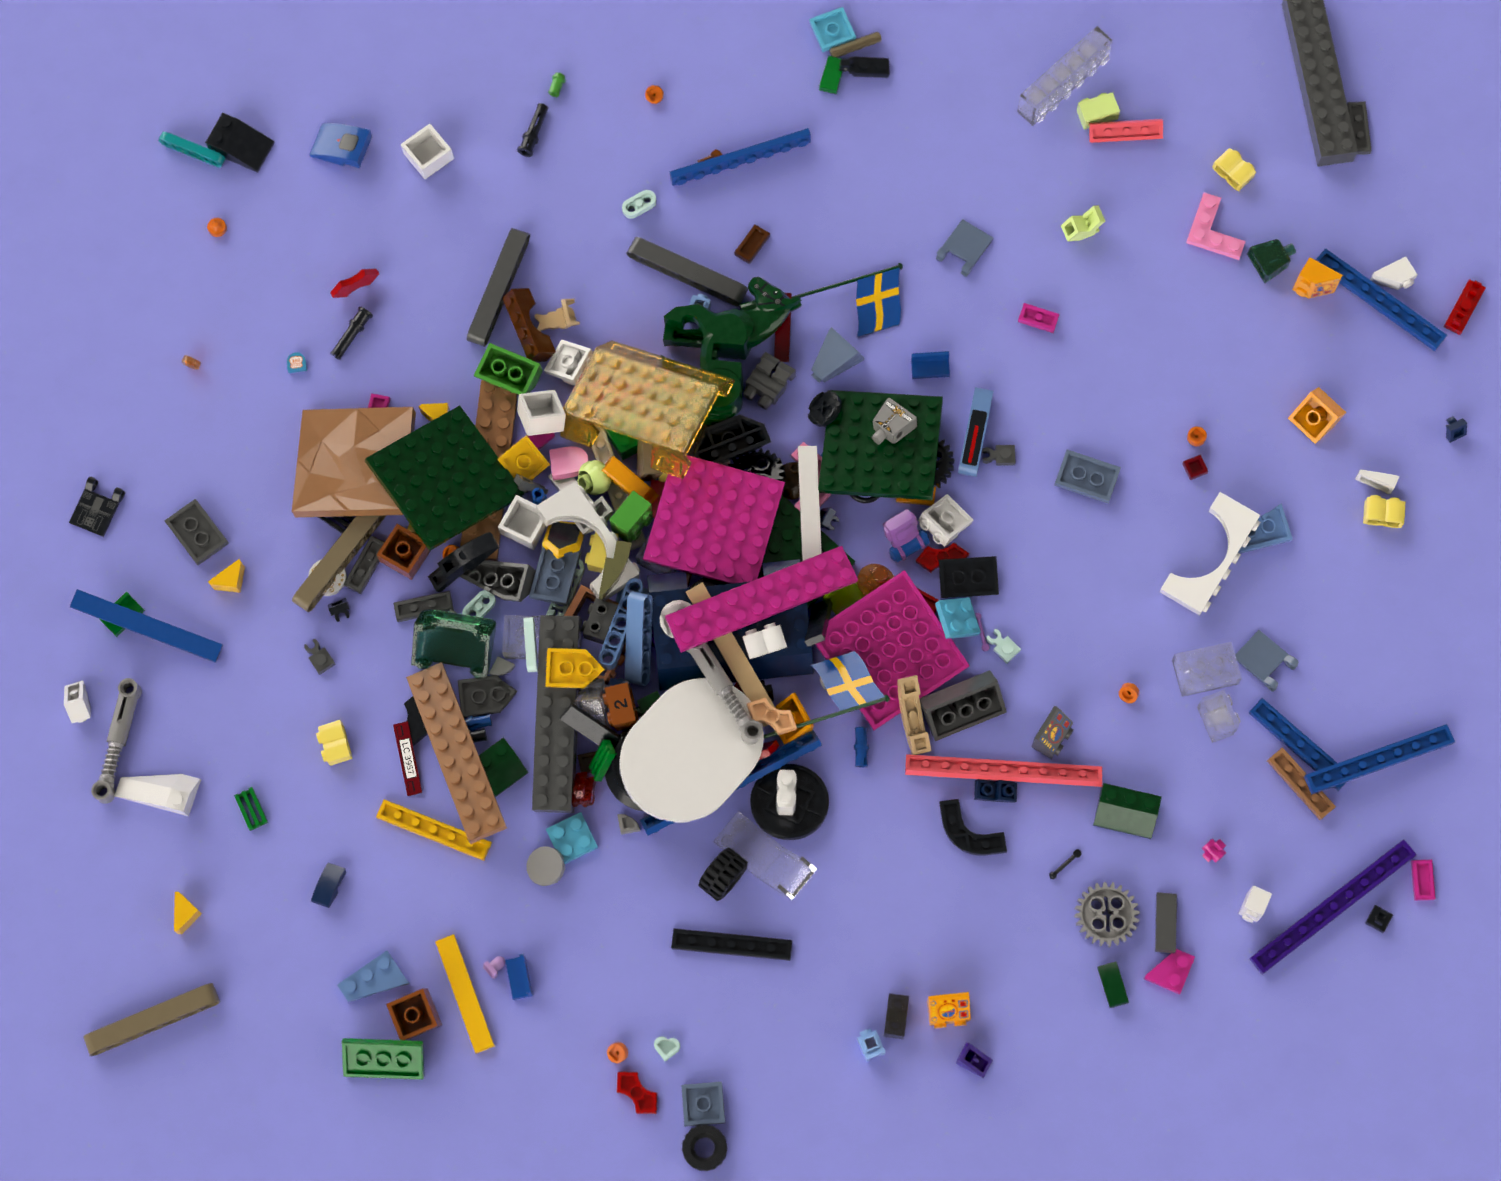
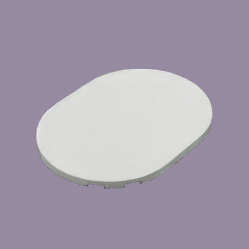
M706 678L681 682L660 696L627 734L622 745L619 760L620 775L625 790L639 808L660 820L684 823L704 818L716 811L753 771L762 752L764 732L756 744L750 745L745 743L741 738V731L736 718H733L734 714L730 713L731 710L727 709L728 705L724 704L725 700L716 695ZM732 686L733 693H736L735 696L739 698V702H742L741 705L745 707L744 710L748 711L747 703L751 702L750 699ZM747 730V733L750 736L757 735L755 730Z

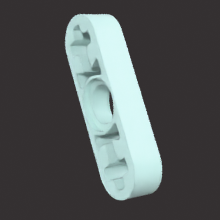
M528 617L523 619L526 665L527 672L529 673L538 672L534 617Z

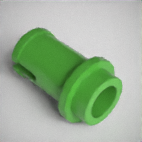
M555 73V75H552L553 81L548 94L553 97H559L562 85L566 80L565 75Z

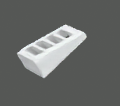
M1360 469L1355 479L1390 495L1400 476Z

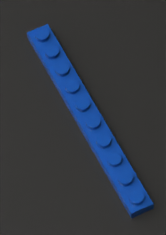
M814 730L777 748L771 756L759 760L753 771L737 789L745 787L747 784L822 746ZM651 815L640 820L647 836L675 823L673 821L660 820Z

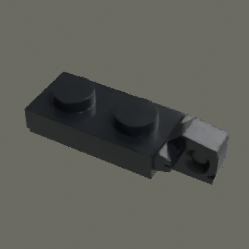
M849 57V59H841L839 71H849V74L857 77L888 78L890 75L889 58Z

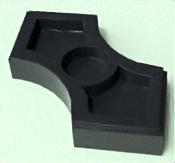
M412 696L404 703V706L407 709V721L412 745L414 746L428 733L415 699Z

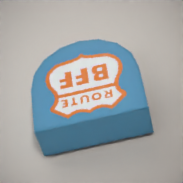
M292 353L287 358L288 373L307 371L306 359L301 353Z

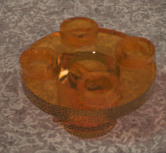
M869 564L860 570L856 583L861 593L866 596L894 576L883 565Z

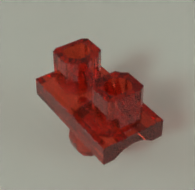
M587 772L576 774L572 797L573 807H577L580 804L583 807H587L595 801L594 790L596 781H594V777H589Z

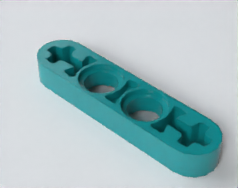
M163 131L158 139L162 145L216 167H222L226 160L222 154L168 132Z

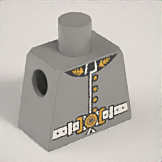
M888 398L873 420V428L876 432L872 439L879 445L885 439L893 444L897 443L917 427V418L891 398Z

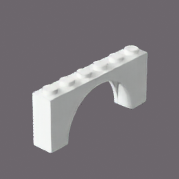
M573 482L536 506V512L546 527L560 521H576L587 525L603 541L606 557L614 558L618 538L613 531L610 532L606 527L608 524L604 517H599L596 513V506L592 501L587 500L585 497L586 493L581 485L577 486ZM628 559L624 572L613 589L603 599L604 601L623 590L628 580L632 578L639 579L640 569L635 562L632 563ZM603 570L590 583V589L598 599Z
M1219 492L1209 512L1220 521L1227 535L1228 549L1224 561L1213 572L1202 577L1184 578L1170 573L1160 590V593L1199 616L1202 611L1207 612L1211 605V602H1209L1211 596L1214 595L1216 597L1221 589L1219 583L1222 579L1226 580L1231 572L1228 569L1231 563L1236 564L1241 556L1238 553L1241 547L1246 548L1251 539L1248 535L1251 531L1255 532L1261 523L1258 521L1260 517L1258 513Z

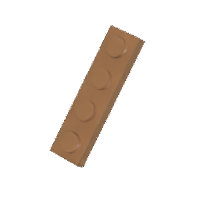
M1283 747L1267 760L1319 820L1323 819L1336 807L1322 791L1311 794L1304 779L1306 773Z

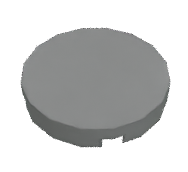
M548 846L539 847L534 850L527 861L529 878L541 886L557 883L565 871L563 855L557 849Z

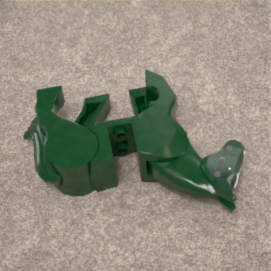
M753 277L748 283V290L755 297V309H731L720 313H713L700 304L675 307L664 315V346L701 348V378L699 379L684 374L663 355L660 356L659 381L669 384L678 394H671L657 383H654L651 403L653 409L668 412L669 425L672 431L677 432L682 424L689 422L714 425L732 418L740 412L743 405L742 363L719 360V357L746 360L752 347L757 346L774 334L784 323L789 313L802 306L800 297L790 299L781 289L773 286L763 278ZM688 322H695L699 328L684 329V326Z

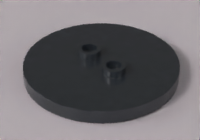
M785 764L781 768L757 779L751 792L750 806L756 823L764 832L782 840H797L811 835L822 825L828 813L829 796L824 782L815 772L801 765ZM780 770H794L796 773V808L793 815H778L777 775Z

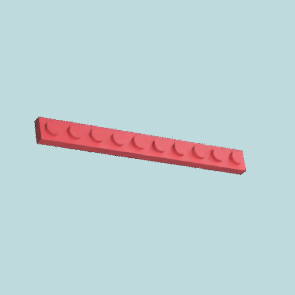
M906 754L905 775L1102 787V766Z

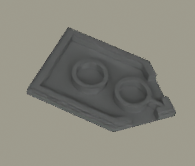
M497 675L458 680L460 707L464 718L501 713L517 693V690L509 686Z

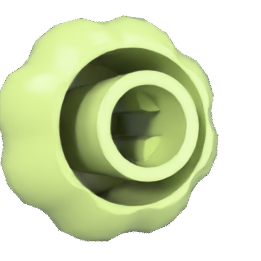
M599 460L587 461L582 464L577 479L578 485H581L585 492L590 495L603 494L608 491L611 479L602 471L606 465Z

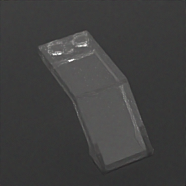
M739 811L713 841L722 850L730 847L748 862L746 869L791 900H793L817 870L805 858L799 857L781 846Z

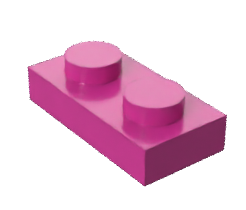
M1024 303L1018 322L1054 333L1060 314Z

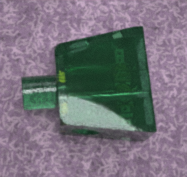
M1275 239L1251 246L1247 255L1265 284L1289 266L1291 261L1289 256L1295 254L1296 250L1293 244L1290 243L1283 247L1281 242Z

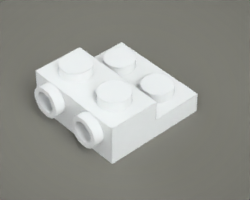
M561 339L555 350L556 352L552 355L544 371L548 375L562 379L564 383L580 387L581 383L586 382L590 367L593 368L596 365L597 356L590 348Z
M948 494L922 512L918 519L921 529L924 531L928 530L933 535V540L944 547L957 538L959 533L974 521Z

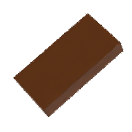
M755 224L735 250L734 255L750 264L770 237V233Z

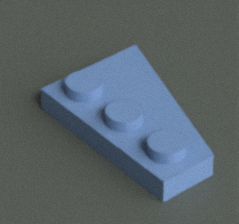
M1282 503L1258 519L1261 522L1255 532H1250L1248 535L1251 538L1246 548L1241 547L1238 553L1241 554L1292 541L1293 538Z
M385 951L337 984L347 1001L352 1002L372 996V994L408 985L409 982L389 952Z

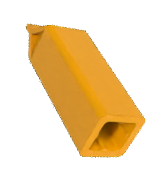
M612 456L605 463L606 466L602 471L628 496L634 490L651 504L659 496L615 456Z

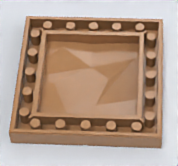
M385 407L302 410L292 513L295 518L403 515L365 463V458L415 430L416 412L414 408Z

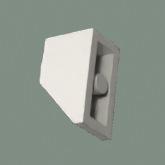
M1404 257L1375 271L1370 280L1375 284L1399 290L1403 287L1406 289L1414 284L1417 273L1407 257Z
M84 681L64 686V707L71 723H81L91 718V707Z

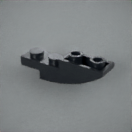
M491 532L483 534L462 545L437 563L439 567L428 578L435 590L442 592L465 571L475 569L500 547Z

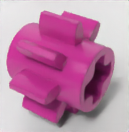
M1212 838L1202 847L1205 851L1202 856L1208 863L1211 860L1216 863L1226 854L1223 850L1226 845L1221 839L1216 842Z

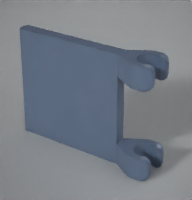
M962 219L944 245L938 250L936 259L942 262L949 251L966 262L962 267L961 274L967 277L973 266L992 242L993 237Z
M1260 630L1233 656L1237 662L1263 682L1271 692L1275 691L1278 686V682L1269 677L1283 661L1291 670H1295L1299 663L1296 658L1286 653Z

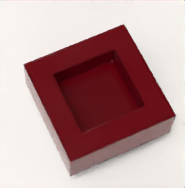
M1201 455L1185 460L1182 463L1190 480L1208 473Z

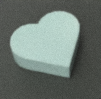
M662 1036L655 1040L654 1047L666 1062L678 1053L680 1043L676 1038L667 1039Z

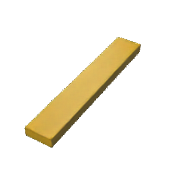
M385 799L376 815L377 819L482 861L485 860L492 842L485 839L470 844L465 831Z
M453 934L435 941L475 1053L477 1054L495 1047L455 935Z

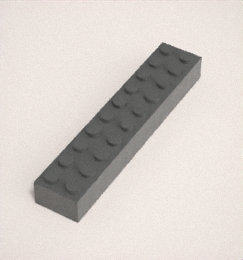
M1283 0L1282 9L1317 167L1353 162L1358 151L1324 1Z
M540 615L532 810L534 812L574 813L577 731L560 720V718L572 703L579 706V688L545 687L547 648L581 649L582 619L579 616Z

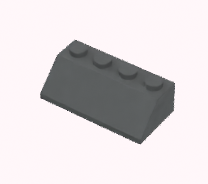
M990 670L919 699L924 718L935 741L1007 712L998 681Z

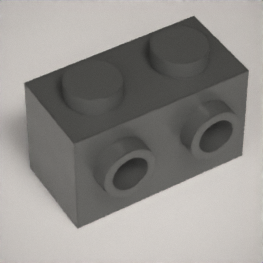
M596 598L595 602L589 606L588 614L590 615L588 621L585 620L581 628L584 639L603 645L618 605Z

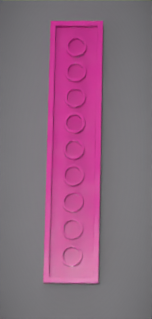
M839 546L665 616V619L680 652H684L856 583L858 578L843 547Z

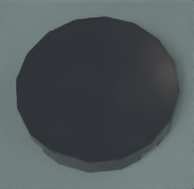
M829 390L815 396L808 408L810 410L808 414L809 420L818 427H825L831 424L841 411L842 401L839 395Z

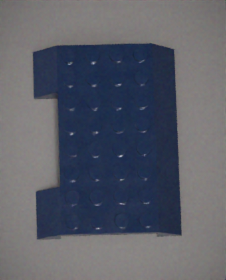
M797 559L762 563L763 577L801 561ZM686 572L648 575L649 595L653 598L652 623L660 691L669 690L671 687L687 680L706 678L692 655L687 651L680 652L675 639L665 634L660 626L661 611L668 603L682 600L692 605L686 594V591L691 589L687 585ZM749 582L706 586V589L710 596L713 597ZM807 602L732 632L759 680L813 674V667L811 666L813 664L812 646H807L805 643L809 624ZM774 622L776 626L780 625L787 648L749 660L742 638L746 635L745 632L755 628L757 632L764 630L765 625ZM714 641L706 642L732 683L737 682Z

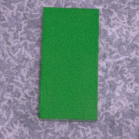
M828 56L819 90L833 94L837 93L843 71H839L840 58Z

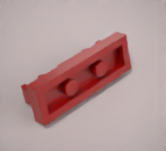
M1468 280L1443 327L1461 335L1486 287L1481 285L1482 283L1476 280Z

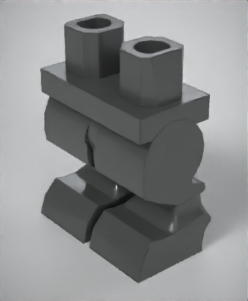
M765 352L761 357L760 363L756 365V368L746 380L743 396L751 401L756 394L761 396L758 405L766 410L771 404H776L786 389L787 380L792 381L796 377V370Z

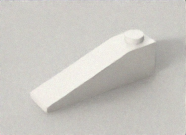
M184 774L121 777L114 796L189 816L201 779Z

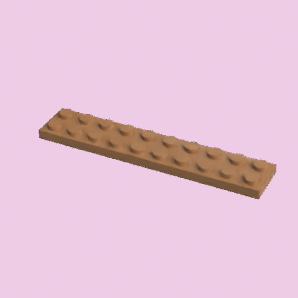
M481 380L475 426L495 454L500 457L512 447L518 395ZM504 508L463 531L460 547L488 532L492 533L497 544L500 545L501 534L498 526L503 519ZM499 548L485 560L498 561Z
M440 662L406 677L468 841L472 844L507 829L443 663Z

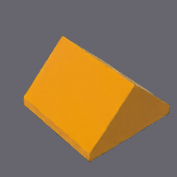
M795 692L775 706L779 710H791L796 725L810 720ZM814 725L803 726L779 736L785 745L812 731Z

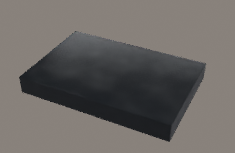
M996 556L938 560L941 598L999 595Z

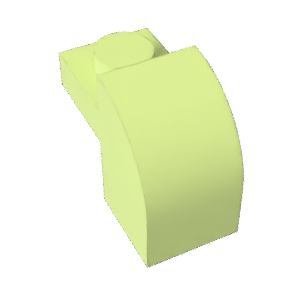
M1099 205L1092 206L1083 215L1071 216L1061 225L1067 241H1080L1100 231L1099 227L1106 221Z

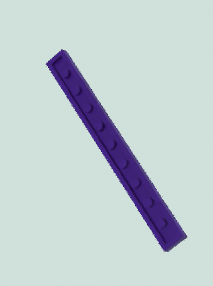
M1403 839L1250 958L1251 962L1263 975L1417 854Z

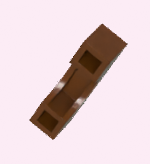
M529 288L511 289L502 299L524 353L530 360L545 362L556 351L550 336L540 332L530 319V309L536 304Z

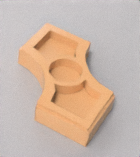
M766 698L747 703L750 717L757 722L770 725L777 735L797 729L791 710L776 709L769 704Z

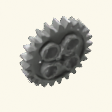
M1106 882L1103 883L1102 887L1096 883L1095 890L1089 886V894L1083 891L1082 896L1084 899L1078 898L1077 902L1081 906H1075V910L1080 912L1074 915L1075 918L1080 919L1076 926L1082 925L1079 932L1083 933L1086 931L1085 939L1091 936L1093 938L1092 944L1098 940L1100 947L1104 942L1110 947L1113 941L1118 946L1119 939L1122 942H1126L1125 935L1131 937L1133 934L1130 930L1135 931L1137 929L1133 923L1139 922V919L1134 917L1140 913V911L1134 910L1138 903L1131 902L1134 896H1127L1129 890L1121 891L1122 885L1116 889L1114 882H1112L1110 887H1107ZM1104 897L1108 899V914H1112L1108 919L1110 932L1106 930V915H1102L1106 910ZM1118 900L1121 903V908H1114L1111 905V901ZM1091 902H1100L1101 908L1098 910L1094 909L1091 906ZM1113 920H1120L1123 927H1114ZM1093 921H1101L1103 928H1094Z

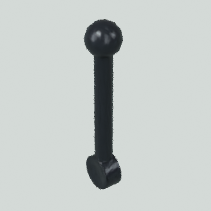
M1075 850L1073 855L1057 870L1049 873V877L1055 879L1057 874L1070 862L1081 856V851Z

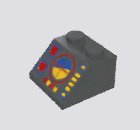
M1057 706L1053 707L1032 744V748L1051 759L1054 754L1059 755L1064 747L1061 744L1064 738L1068 740L1073 732L1071 728L1073 722Z

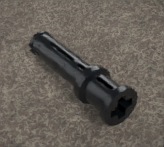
M538 103L528 131L523 134L521 146L517 148V152L525 157H532L534 145L538 143L537 135L548 111V106Z
M359 307L358 313L353 319H350V326L330 353L332 356L335 355V358L338 360L341 359L358 332L364 330V325L369 318L373 317L363 307Z

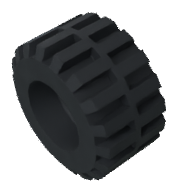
M728 847L712 861L700 878L698 886L716 901H719L739 881L747 868L748 862Z

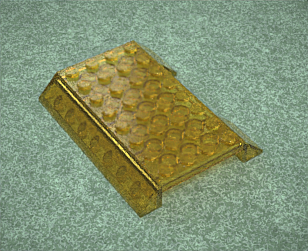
M609 341L595 348L563 407L566 414L564 431L560 432V436L592 448L600 433L596 427L599 426L652 444V469L684 479L692 463L686 457L717 396L727 397L735 380L622 343Z

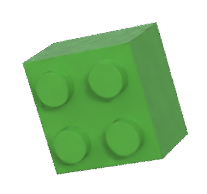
M633 490L609 519L611 531L617 533L626 542L636 541L641 535L643 527L649 526L653 520L652 504Z

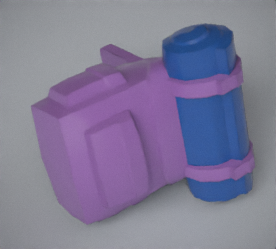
M907 509L883 523L885 536L892 545L889 549L890 558L896 563L906 560L908 556L920 549H924L926 545L930 544L928 534L922 529H917V518L914 513Z

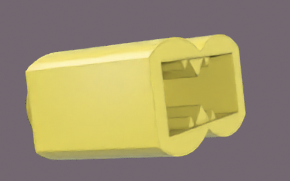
M1231 148L1224 152L1212 166L1215 172L1238 192L1256 174L1254 166L1242 160L1241 154Z
M1371 495L1364 501L1363 523L1401 528L1405 520L1406 502L1400 501L1399 498L1395 497L1386 500L1379 495Z
M341 720L318 727L319 732L316 733L319 744H323L324 750L321 751L324 762L327 761L332 766L353 759L346 731Z

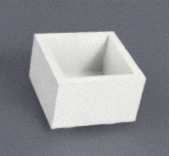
M428 124L401 143L403 154L424 179H427L454 160L452 149L431 124Z
M555 390L519 394L517 412L527 436L564 431L566 414Z
M516 495L498 526L500 534L534 550L546 529V525L536 512L537 505Z

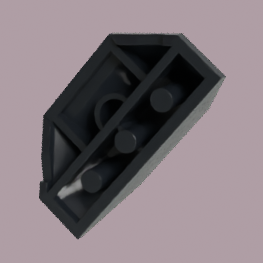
M739 414L704 428L693 453L696 458L723 464L767 445L771 440L763 423Z

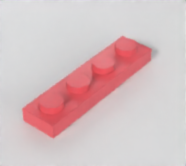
M1162 119L1089 123L1090 143L1163 139Z

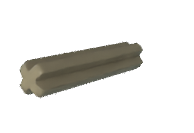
M875 32L830 49V54L832 57L837 58L882 41L879 32Z

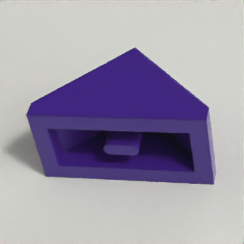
M966 1042L956 1064L984 1078L993 1060Z

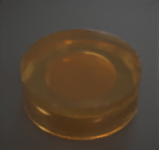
M184 355L181 361L187 367L195 370L199 369L201 362L187 355Z

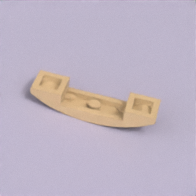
M917 675L898 679L900 712L912 755L931 751L929 735L925 731L919 700L921 693Z

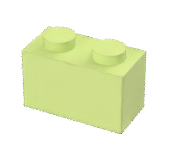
M1112 92L1108 94L1102 93L1092 99L1085 98L1078 102L1077 113L1083 129H1088L1089 123L1118 120L1120 109Z

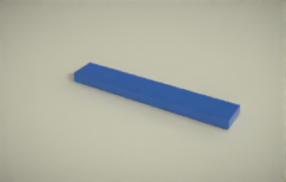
M1263 698L1249 711L1252 717L1314 771L1337 764L1334 759ZM1345 783L1335 786L1334 788L1337 791H1339L1345 785Z

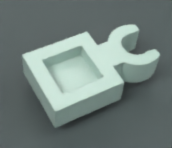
M994 629L993 633L997 638L992 639L988 635L986 640L989 644L996 645L993 651L1007 664L1021 649L1008 636L1004 639L1001 638L1000 631Z

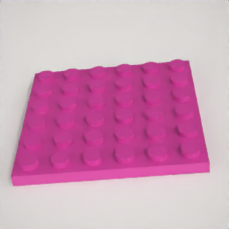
M674 452L643 560L726 584L751 582L758 579L785 482Z
M905 570L831 618L825 640L815 644L826 660L855 651L864 661L883 695L890 697L889 702L883 701L859 709L873 730H876L901 713L898 698V679L917 675L921 693L919 695L920 699L970 666L953 640L946 639L940 621Z

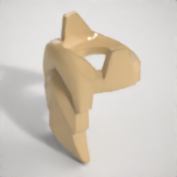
M561 299L562 307L556 309V311L548 312L545 315L535 314V319L539 322L537 329L542 332L546 329H568L571 326L580 325V322L576 321L573 309L568 306L575 303V299Z

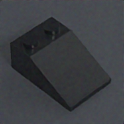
M222 112L205 143L209 149L222 154L227 160L258 172L275 142L241 120Z

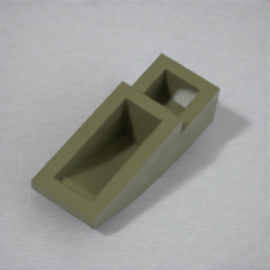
M617 540L614 558L606 557L599 592L600 600L607 596L624 572L632 543Z

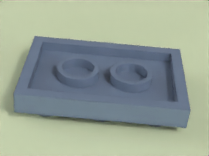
M1067 449L1054 486L1109 504L1121 467Z
M542 546L529 594L530 599L567 606L581 551L575 553L568 552L564 554V557L557 559L552 551L546 550Z

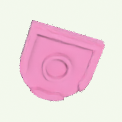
M569 446L549 450L553 481L578 476L582 464L589 461L587 453L579 447Z

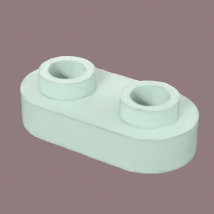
M644 190L624 201L622 204L624 216L633 219L652 209L656 205L655 193L651 190ZM631 208L635 209L633 212L628 211Z
M486 590L479 592L463 609L462 614L465 621L469 624L478 623L495 606V596ZM485 599L490 600L488 604H484L483 601ZM475 612L476 616L470 617V614Z

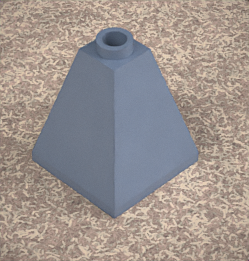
M831 327L811 369L814 372L811 376L819 383L821 380L826 382L862 362L865 358Z

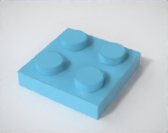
M843 7L809 19L822 52L856 39V35Z
M970 597L939 600L935 603L946 639L977 636L981 633Z
M581 812L546 828L554 848L563 855L564 864L598 848Z

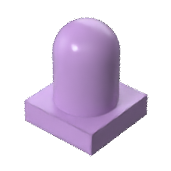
M498 956L490 963L486 961L483 968L495 979L498 971L505 966L506 962L503 957Z

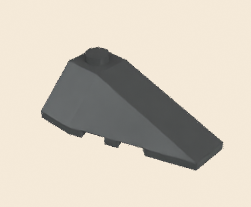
M484 560L472 571L467 570L459 577L503 600L521 602L530 594L536 570L528 564Z

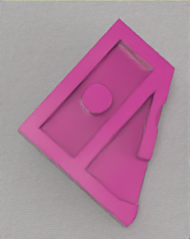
M1176 949L1175 953H1171L1147 973L1144 979L1180 995L1195 957Z

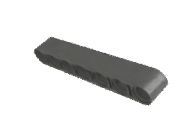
M511 228L469 328L467 341L484 347L487 345L504 304L502 298L509 292L530 240L529 233Z
M640 237L634 238L626 253L631 259L734 306H739L748 291V288L742 283Z

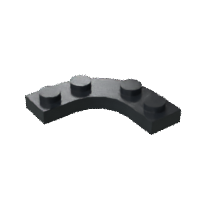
M959 799L939 801L944 831L957 848L977 856L1007 853L1004 832L985 835L975 834L969 831L963 823Z

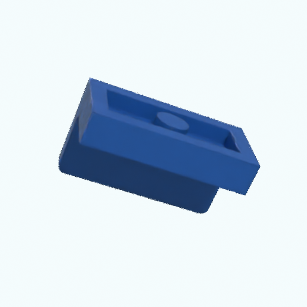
M949 351L913 353L911 355L912 379L950 377Z
M519 954L520 957L505 960L513 1000L533 996L524 954Z

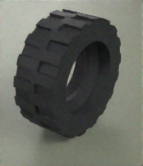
M704 1124L690 1129L682 1143V1152L685 1160L691 1167L699 1171L716 1169L726 1157L727 1143L725 1137L714 1126ZM701 1138H709L715 1145L714 1153L708 1158H701L695 1152V1144Z

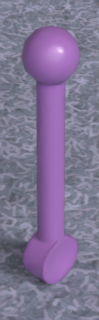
M975 613L981 631L982 650L987 652L990 647L985 640L981 623L982 616L980 613Z

